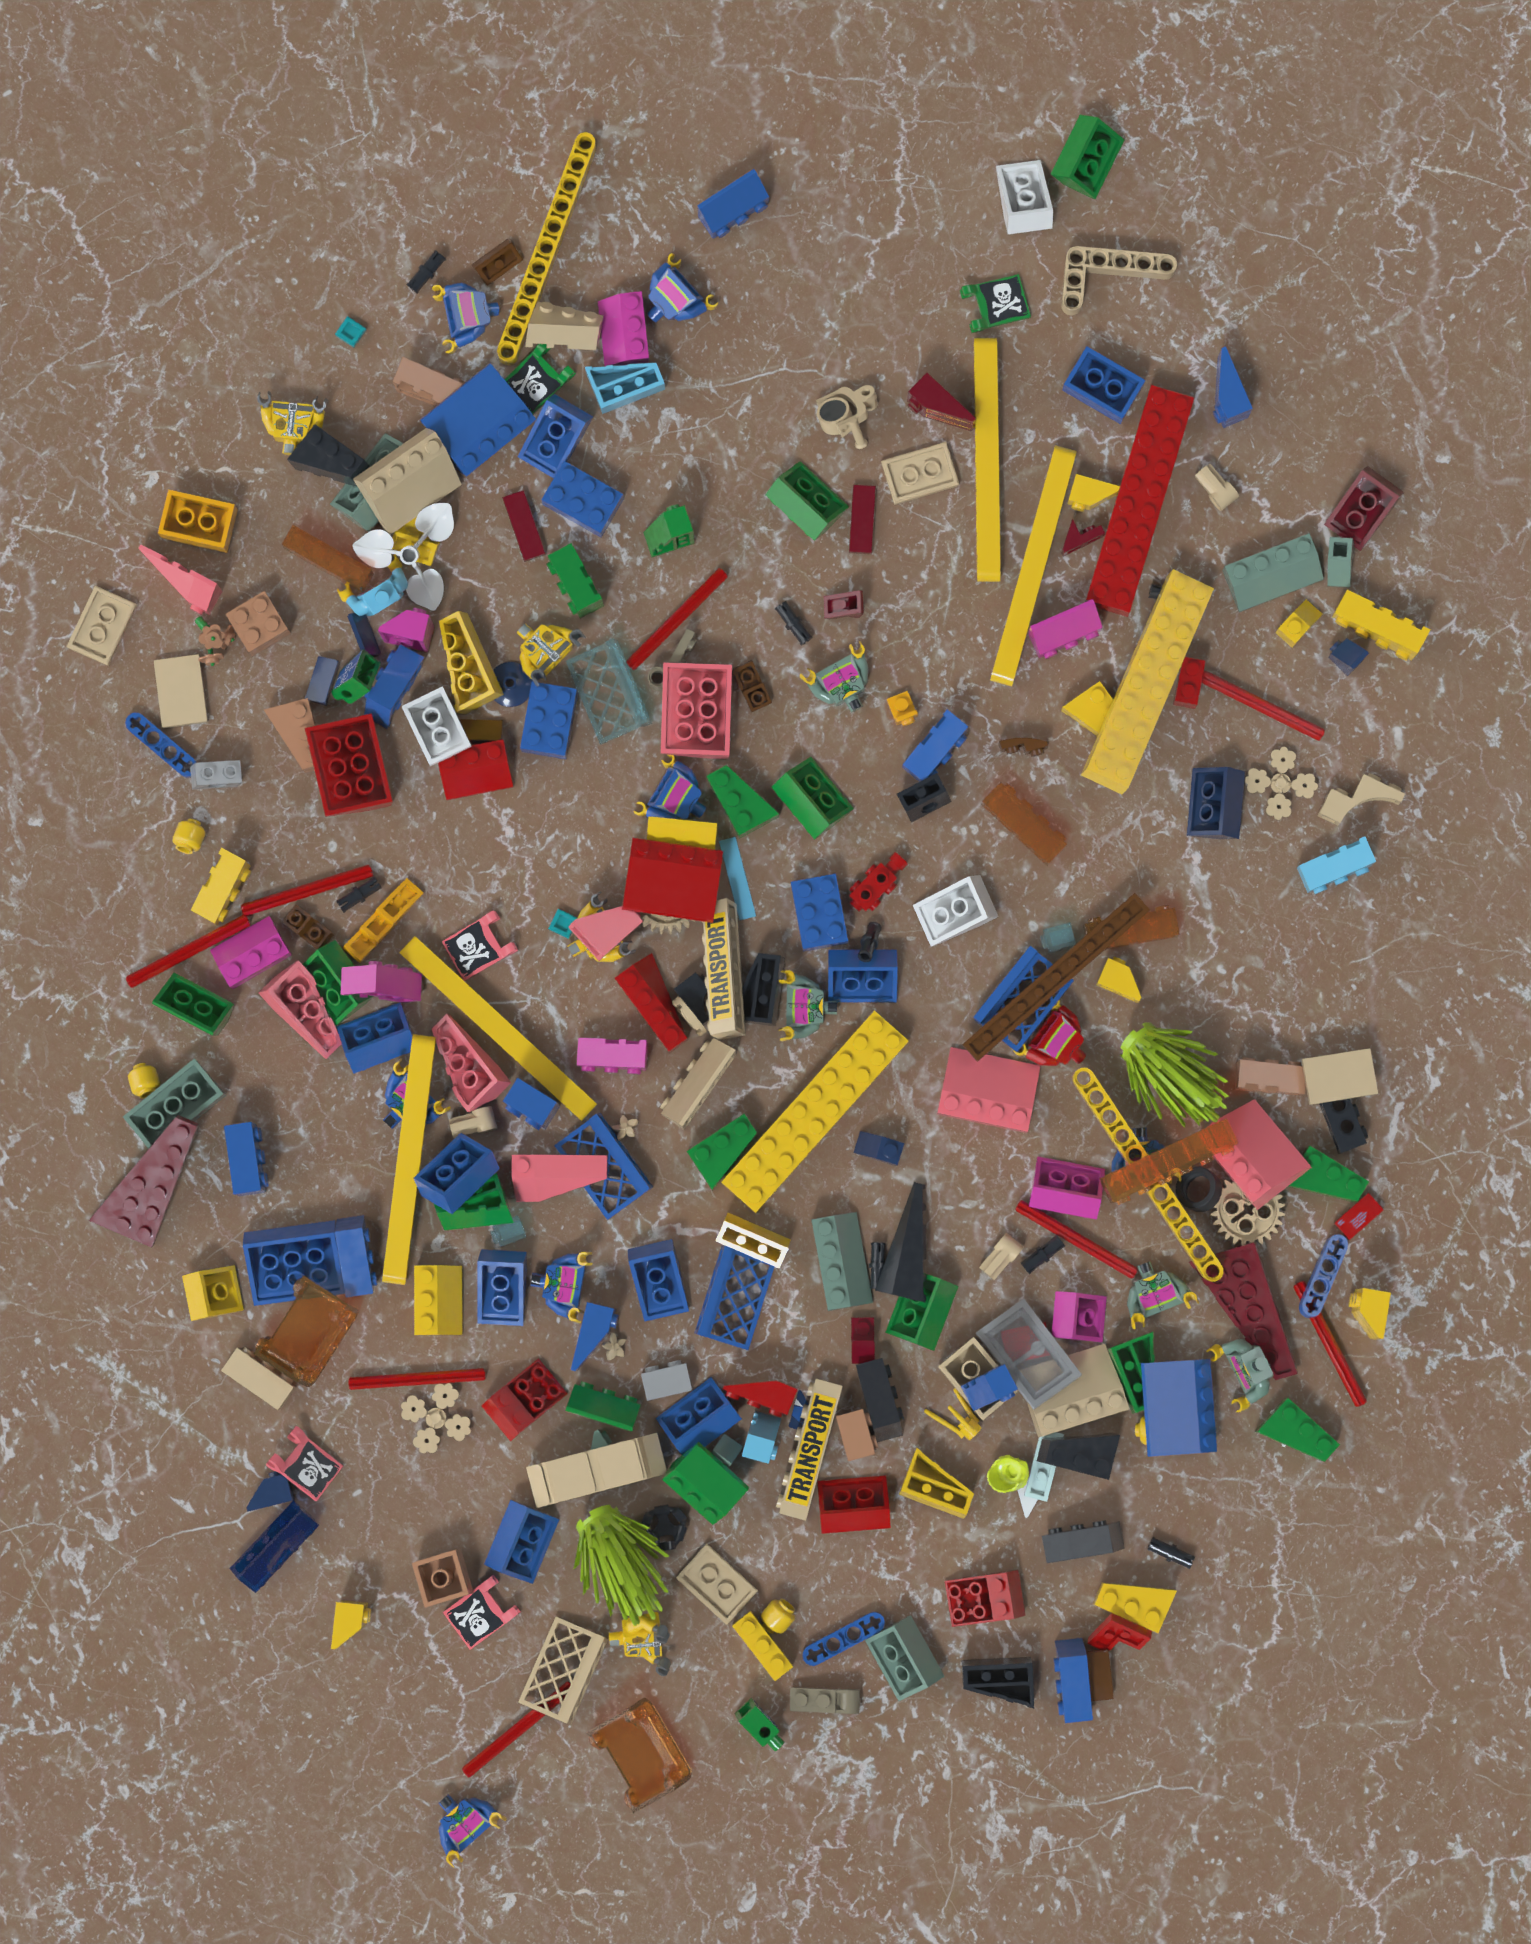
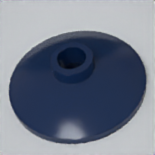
M505 662L493 669L504 694L494 699L495 702L505 707H516L528 700L533 680L523 672L521 664ZM512 679L514 681V685L512 687H507V680Z

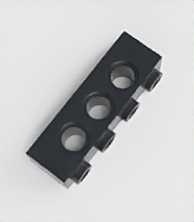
M1350 1099L1342 1100L1344 1103L1342 1111H1336L1333 1108V1101L1319 1104L1338 1154L1367 1144L1365 1140L1368 1138L1367 1131L1364 1125L1360 1126L1357 1117H1360L1359 1110L1356 1104L1352 1105ZM1343 1120H1347L1352 1124L1350 1133L1342 1131L1341 1123Z

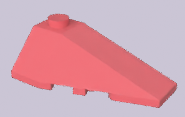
M143 545L139 546V550L191 605V610L200 615L203 612L210 615L223 592L217 583L193 570L188 572L185 567L175 561L170 563L166 557Z
M297 960L276 975L258 993L283 1020L327 1059L342 1043L333 1020L329 1017L324 1006L323 997H320L316 988L317 984L314 977Z
M446 1014L432 1028L433 1035L436 1037L437 1047L440 1054L443 1055L447 1066L445 1068L447 1075H450L454 1086L452 1087L454 1095L467 1112H471L496 1099L511 1084V1081L501 1068L449 1014Z
M512 1155V1182L516 1202H541L574 1189L608 1179L607 1155Z

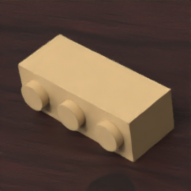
M246 1347L243 1350L236 1348L221 1371L277 1410H281L296 1388L292 1385L294 1380L284 1373L279 1376L273 1371L275 1367L267 1361L263 1360L261 1363L254 1358L256 1354Z

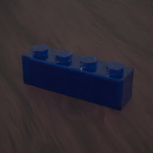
M293 1500L229 1569L239 1581L256 1593L282 1567L285 1561L298 1550L301 1544L314 1533L319 1524L310 1513Z

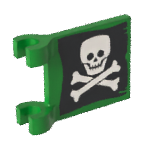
M1019 274L961 287L960 295L962 299L972 296L976 297L982 318L971 321V324H969L971 334L987 328L1031 318Z
M538 344L533 352L504 379L533 415L545 404L548 398L576 375L569 366L565 367L558 374L543 359L542 356L551 349L546 348V344Z

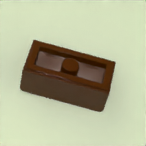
M506 239L475 261L472 267L485 285L488 286L523 261L513 243Z
M459 719L469 742L487 743L502 740L503 720Z

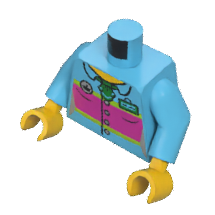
M393 555L394 560L387 566L392 575L361 594L355 596L349 584H345L346 589L343 591L337 589L341 600L346 602L357 615H375L403 597V591L407 589L408 582L401 569L402 563L396 555Z

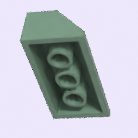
M385 433L365 458V461L371 467L404 443ZM345 484L330 503L332 507L368 532L379 521L356 486Z
M1310 533L1228 564L1222 570L1239 612L1324 580L1318 553Z
M194 1058L126 1113L123 1118L149 1149L177 1115L195 1122L227 1095Z
M857 1212L811 1219L827 1310L831 1311L873 1303Z

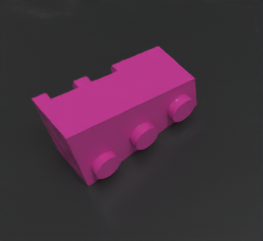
M369 961V965L342 967L341 995L360 994V997L367 998L370 995L379 997L378 999L396 1002L421 1001L422 974L413 972V968L402 967L398 969V965L393 964L382 966L383 962Z

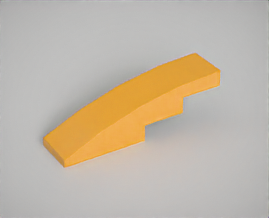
M406 878L382 902L375 913L344 945L343 949L357 962L361 963L423 895V892Z

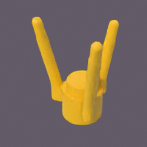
M955 1388L953 1389L954 1393L969 1417L963 1418L951 1405L948 1406V1409L960 1421L958 1424L960 1429L928 1409L924 1410L925 1414L955 1432L961 1439L965 1436L968 1440H971L982 1429L978 1424L980 1420L973 1414L964 1398Z

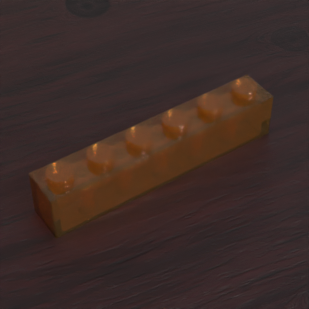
M1226 1118L1099 1178L1110 1203L1117 1202L1118 1205H1121L1131 1200L1129 1195L1136 1192L1142 1195L1152 1190L1150 1185L1159 1182V1185H1163L1173 1180L1171 1175L1179 1172L1182 1176L1193 1170L1192 1165L1200 1162L1201 1166L1213 1161V1155L1221 1152L1222 1156L1234 1151L1233 1146L1239 1143Z

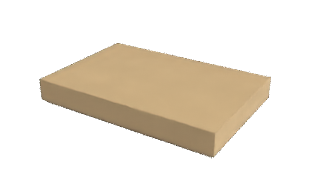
M947 442L881 461L894 505L959 486Z
M95 586L66 647L109 666L137 604Z
M199 654L154 660L162 728L208 722L201 662L198 661Z
M1370 1048L1301 1060L1309 1105L1378 1094Z
M706 1544L676 1577L678 1581L726 1625L758 1591L709 1544Z

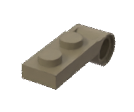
M688 628L686 629L668 663H686V660L683 658L687 651L692 652L697 643V640L694 639L695 632ZM654 667L648 673L649 685L654 690H662L663 682L656 684L652 681V677L657 673L663 674V668Z
M790 1688V1711L859 1714L860 1690Z

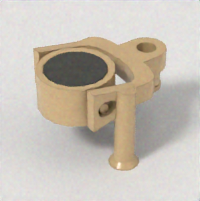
M865 385L856 391H852L848 387H841L837 391L817 399V417L822 430L830 435L840 434L842 438L852 431L856 441L855 447L857 449L865 448L868 441L864 439L859 424L868 418L867 411H872L878 406L874 387ZM846 400L851 402L856 407V415L853 416L849 404Z

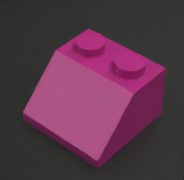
M1056 1291L1052 1336L1062 1339L1103 1342L1107 1296Z

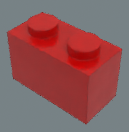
M1184 658L1178 673L1173 705L1191 709L1196 708L1205 660Z

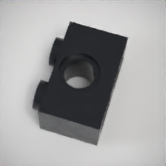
M937 773L897 793L911 823L952 802Z

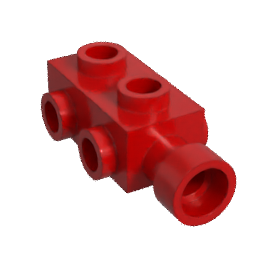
M894 852L889 857L890 861L885 866L882 863L878 866L873 864L865 872L867 877L861 883L858 880L849 889L852 892L849 895L852 899L850 904L858 912L862 909L865 912L869 909L873 912L881 903L879 898L884 893L889 895L897 887V884L894 883L897 880L895 874L899 870L902 871L908 865L898 853ZM880 874L886 877L883 883L877 881V876ZM863 891H868L870 893V897L868 899H863L861 897V893Z

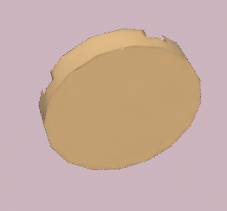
M679 996L672 1001V1004L677 1008V1011L689 1026L697 1030L696 1034L698 1036H702L707 1032Z

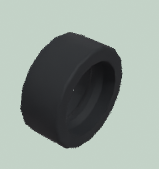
M1201 1166L1191 1167L1181 1174V1181L1178 1178L1176 1195L1178 1200L1188 1209L1195 1212H1206L1219 1202L1222 1195V1185L1220 1179L1209 1169ZM1199 1176L1206 1177L1210 1181L1208 1195L1202 1201H1191L1187 1196L1190 1183Z

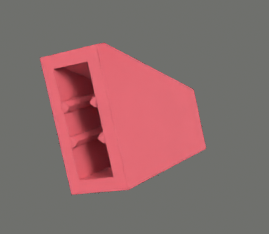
M622 906L575 919L570 924L569 929L600 961L639 927L643 921L639 912L622 910Z

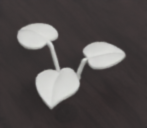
M448 503L432 504L420 511L417 515L415 526L424 534L414 546H406L401 551L392 550L394 545L393 538L383 530H372L352 545L357 556L371 567L384 568L389 566L392 561L391 554L400 556L401 561L407 565L412 564L418 575H413L409 578L406 592L413 602L432 611L436 610L442 600L444 583L441 575L434 569H427L422 573L416 564L419 558L417 548L427 536L432 541L440 542L446 540L451 535L454 528L452 507Z

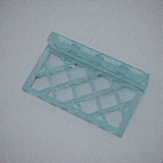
M610 639L605 644L566 660L568 669L601 745L640 727L652 724L631 671L626 664V659L618 640ZM605 650L608 657L605 666L593 662L596 654ZM580 660L588 663L584 676L576 673L573 666L574 663ZM592 665L603 669L599 681L587 677ZM606 671H610L616 676L613 687L602 683ZM586 679L597 683L593 696L584 693L583 686ZM618 683H619V686H620L621 690L616 689L617 686H618ZM601 685L612 689L607 702L596 698ZM615 691L624 695L625 701L622 708L610 704ZM595 700L606 704L601 717L594 715L592 712ZM627 705L630 711L625 710ZM609 706L621 710L616 723L605 719ZM623 713L631 714L635 724L629 727L619 725ZM603 721L615 725L611 735L604 738L600 731Z

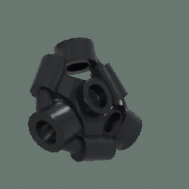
M668 1504L654 1506L653 1510L645 1512L642 1524L650 1527L654 1515L659 1519L658 1524L654 1530H643L658 1539V1541L653 1542L661 1550L676 1549L679 1542H683L688 1529L686 1527V1515L678 1506L670 1507ZM670 1513L680 1522L679 1525L675 1526L668 1518ZM672 1535L674 1540L660 1542V1537Z

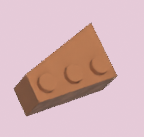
M402 357L393 380L396 392L435 407L466 383L459 378L454 377L451 379L438 370H431L405 357Z
M306 698L264 709L305 773L314 771L304 729L316 726L309 699Z
M1242 1058L1236 1062L1234 1090L1303 1096L1305 1095L1306 1083L1303 1066H1301L1302 1063L1288 1061V1065L1278 1064V1060L1266 1059L1265 1062H1259L1255 1058Z

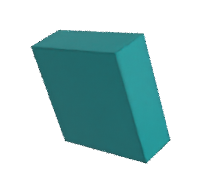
M347 316L335 333V336L355 348L367 329Z
M557 909L548 930L569 939L572 934L569 926L577 917Z

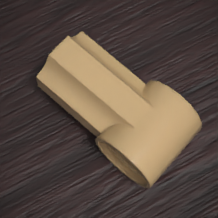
M1211 464L1202 468L1195 475V478L1208 492L1211 502L1218 510L1222 511L1239 497L1235 488L1228 481L1225 482Z
M492 1106L476 1109L470 1114L449 1119L454 1139L460 1133L469 1135L477 1132L480 1134L497 1129Z
M1006 1232L995 1245L994 1251L984 1260L979 1268L995 1280L1008 1263L1018 1256L1024 1246Z

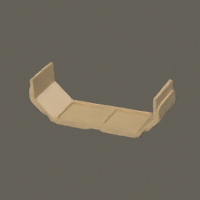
M658 1433L526 1467L536 1508L664 1475L667 1472Z

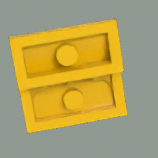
M417 517L394 532L392 550L401 551L406 546H414L424 533L415 526ZM427 536L417 548L419 558L416 562L432 566L440 542L432 541Z

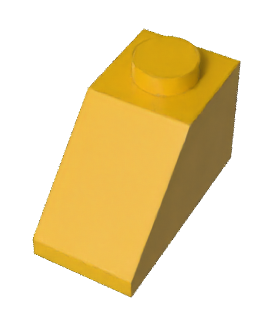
M1076 474L1067 504L1072 505L1071 508L1077 511L1084 512L1085 509L1090 510L1116 496L1120 486Z
M1306 599L1278 628L1276 634L1293 648L1323 614Z
M1113 957V959L1108 958L1096 985L1139 1003L1141 995L1130 967L1125 965L1126 961L1117 957Z

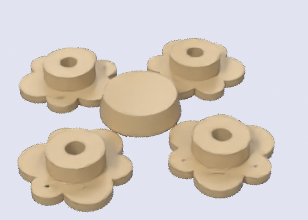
M1286 747L1271 752V758L1273 759L1271 766L1277 767L1279 774L1274 775L1270 780L1266 776L1265 770L1258 771V769L1252 768L1244 780L1248 784L1247 790L1250 793H1263L1265 788L1271 784L1273 791L1278 794L1274 798L1268 799L1267 803L1269 806L1266 808V813L1269 816H1274L1276 820L1288 817L1291 814V801L1285 799L1283 795L1290 787L1296 790V796H1304L1307 799L1313 797L1314 791L1318 788L1313 774L1304 775L1300 773L1292 783L1290 778L1283 774L1288 769L1294 768L1295 764L1293 761L1296 759V754L1293 751H1288Z
M450 1383L445 1384V1386L437 1384L434 1388L435 1393L432 1395V1399L437 1401L436 1405L438 1408H433L427 1412L424 1408L425 1402L418 1400L413 1395L407 1398V1402L401 1404L403 1409L401 1416L403 1419H411L412 1422H417L419 1418L426 1416V1423L431 1427L425 1431L419 1430L417 1437L413 1440L414 1446L419 1448L421 1453H426L427 1451L434 1453L437 1451V1443H439L440 1438L435 1435L434 1429L441 1428L444 1424L448 1429L447 1435L449 1437L454 1436V1439L457 1441H462L465 1435L471 1432L469 1428L470 1419L468 1417L461 1418L459 1414L453 1416V1419L446 1421V1414L442 1409L447 1406L453 1407L455 1404L454 1400L459 1397L458 1391L453 1389Z

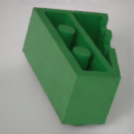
M679 504L667 507V511L663 512L643 532L652 558L695 544L693 529L685 505L680 507Z
M572 543L547 555L550 562L546 563L550 573L552 575L556 574L560 582L557 583V586L562 595H568L570 602L567 605L573 615L578 614L581 619L604 607L602 597L597 592Z
M727 765L706 776L739 839L779 818V813Z
M743 1114L687 1151L712 1191L755 1138L757 1132L746 1115Z
M1308 1146L1302 1156L1312 1168L1288 1187L1357 1202L1369 1181L1315 1148Z
M497 1173L491 1176L453 1214L434 1204L444 1231L514 1223Z
M1153 1332L1107 1349L1132 1414L1144 1410L1141 1363H1154L1155 1361Z
M1284 1398L1255 1431L1321 1462H1325L1340 1445L1289 1398Z

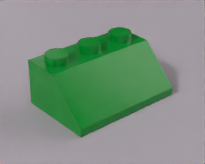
M1079 115L1051 175L1063 185L1092 199H1096L1125 140L1100 118Z
M801 461L780 475L765 494L775 506L782 510L791 521L797 524L814 541L823 535L849 508L840 497Z
M812 757L787 771L771 787L814 840L827 832L854 809Z
M336 940L317 949L302 964L314 977L317 984L316 988L320 997H323L324 1006L335 1026L358 1011L374 997L368 995L367 998L360 997V994L341 995L342 967H352L354 964Z
M175 972L152 1001L153 1005L212 1036H219L229 1022L234 1006L230 1001Z
M923 1273L926 1275V1282H923V1293L926 1295V1303L898 1297L885 1333L934 1351L959 1286Z
M583 1381L580 1382V1385L574 1384L565 1411L628 1431L634 1430L641 1404L637 1403V1398L625 1395L624 1399L615 1396V1391L605 1388L602 1389V1392L593 1390V1384Z
M697 1442L672 1462L662 1478L669 1487L712 1525L726 1516L750 1488L700 1442Z

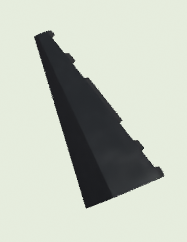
M914 1182L875 1291L926 1303V1295L923 1293V1282H926V1275L923 1274V1260H926V1225L923 1224V1211H926V1204L923 1203V1189H926V1185Z

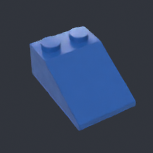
M1226 346L1221 348L1217 358L1215 411H1213L1216 422L1218 424L1221 423L1223 428L1247 419L1253 409Z
M552 395L546 400L518 458L554 478L562 463L569 461L583 438L593 416L558 395Z
M673 1239L628 1249V1262L644 1322L688 1312V1302Z
M481 1249L477 1261V1324L524 1325L527 1252Z
M587 1302L571 1366L572 1371L580 1369L610 1333L611 1327L616 1328L619 1317L618 1314H615L616 1309Z

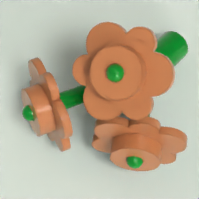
M202 616L197 617L195 623L203 632L199 635L198 640L208 649V654L199 657L198 661L206 663L207 666L217 665L220 660L224 659V655L222 653L213 654L212 647H221L225 650L227 646H231L235 639L233 626L229 625L226 631L223 632L218 624L209 626Z

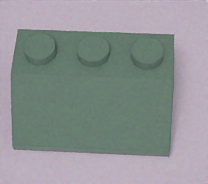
M911 1615L865 1640L898 1701L930 1687L945 1677Z

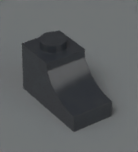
M695 972L674 988V991L704 1026L709 1021L704 1010V1000L708 992L705 986V976L703 974L698 976Z

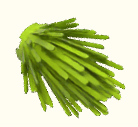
M1145 1022L1142 1024L1144 1028L1138 1032L1135 1030L1130 1032L1120 1047L1123 1050V1054H1120V1057L1126 1061L1131 1092L1135 1089L1138 1103L1140 1104L1142 1101L1141 1091L1148 1112L1151 1110L1149 1096L1159 1119L1162 1120V1114L1147 1084L1146 1077L1163 1104L1168 1106L1183 1127H1185L1186 1123L1180 1116L1186 1118V1114L1174 1099L1199 1127L1200 1122L1204 1119L1209 1122V1119L1217 1122L1220 1116L1213 1109L1220 1106L1224 1109H1227V1107L1222 1102V1097L1214 1092L1213 1089L1225 1098L1229 1096L1214 1085H1218V1081L1215 1079L1217 1078L1224 1083L1228 1081L1215 1073L1214 1070L1196 1060L1206 1062L1204 1057L1185 1048L1188 1047L1213 1056L1218 1055V1053L1204 1049L1206 1046L1198 1041L1172 1036H1187L1193 1032L1189 1030L1157 1028L1151 1022Z
M604 1505L589 1512L591 1516L584 1521L580 1519L576 1525L580 1536L573 1570L580 1564L581 1559L580 1581L583 1582V1595L586 1593V1589L588 1590L590 1587V1556V1568L596 1603L598 1604L600 1601L596 1575L597 1569L610 1617L613 1614L614 1602H617L623 1619L628 1620L629 1616L634 1626L640 1624L638 1616H642V1612L646 1609L651 1619L654 1620L656 1615L653 1610L659 1609L662 1612L663 1608L655 1594H658L657 1588L648 1576V1571L664 1592L668 1593V1589L663 1584L664 1582L660 1574L635 1543H638L655 1559L659 1557L650 1548L655 1549L664 1557H669V1555L653 1542L658 1541L656 1537L642 1530H647L650 1527L622 1515L617 1506L614 1509L611 1505Z

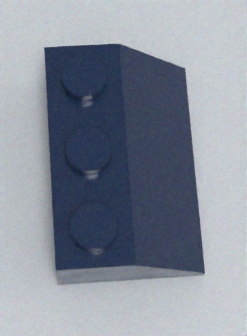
M1231 767L1192 769L1187 836L1212 839H1239L1245 771Z

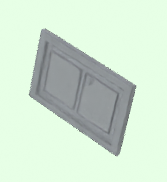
M1025 1299L1019 1301L976 1332V1335L999 1365H1006L1019 1392L1033 1410L1082 1376Z

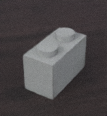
M681 1360L667 1363L668 1368L659 1369L658 1365L645 1368L646 1373H642L641 1377L647 1401L692 1391L687 1364H682Z

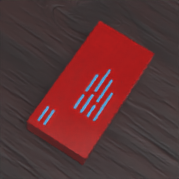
M1367 1193L1336 1220L1334 1224L1348 1240H1351L1384 1209Z

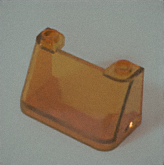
M303 1275L293 1286L294 1297H296L294 1303L272 1337L266 1336L259 1339L253 1354L295 1382L310 1387L316 1382L357 1318L359 1310Z
M647 1698L640 1699L586 1732L589 1742L593 1747L599 1750L604 1748L608 1750L629 1788L625 1791L624 1801L633 1814L675 1791L691 1778L692 1773L688 1763L654 1705Z

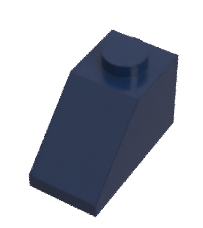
M1346 638L1343 642L1338 640L1329 649L1332 653L1328 658L1343 673L1349 676L1369 653Z
M860 1131L853 1153L898 1166L904 1143Z
M276 1471L268 1473L269 1478L263 1479L247 1505V1512L295 1500L291 1482Z

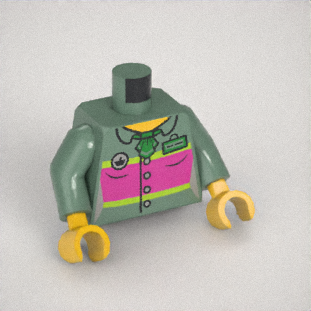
M859 641L860 648L858 650H854L852 644H850L849 649L852 654L815 674L810 668H807L810 672L808 678L800 674V678L807 683V686L816 698L827 704L834 703L836 707L845 702L851 713L863 707L857 695L864 692V686L868 683L869 667L864 654L865 648L861 641Z
M781 970L782 973L786 974V980H779V983L787 984L786 1027L778 1029V1031L783 1030L786 1034V1037L780 1038V1041L806 1038L816 1032L820 1025L823 1024V1014L837 1015V1001H823L824 991L820 990L817 983L805 976L794 974L791 970Z
M1150 1261L1137 1266L1142 1279L1133 1283L1134 1286L1129 1289L1127 1300L1133 1329H1136V1322H1141L1143 1327H1145L1146 1317L1185 1302L1188 1309H1191L1190 1300H1196L1197 1304H1199L1197 1295L1191 1292L1186 1283L1173 1273H1166L1164 1270L1155 1274Z
M1237 1339L1222 1346L1215 1344L1206 1351L1214 1352L1215 1356L1210 1359L1212 1362L1219 1359L1224 1353L1226 1354L1246 1394V1397L1242 1396L1231 1402V1404L1239 1402L1240 1409L1236 1412L1248 1409L1250 1403L1253 1404L1268 1394L1269 1380L1273 1377V1372L1259 1346L1251 1345L1244 1339Z

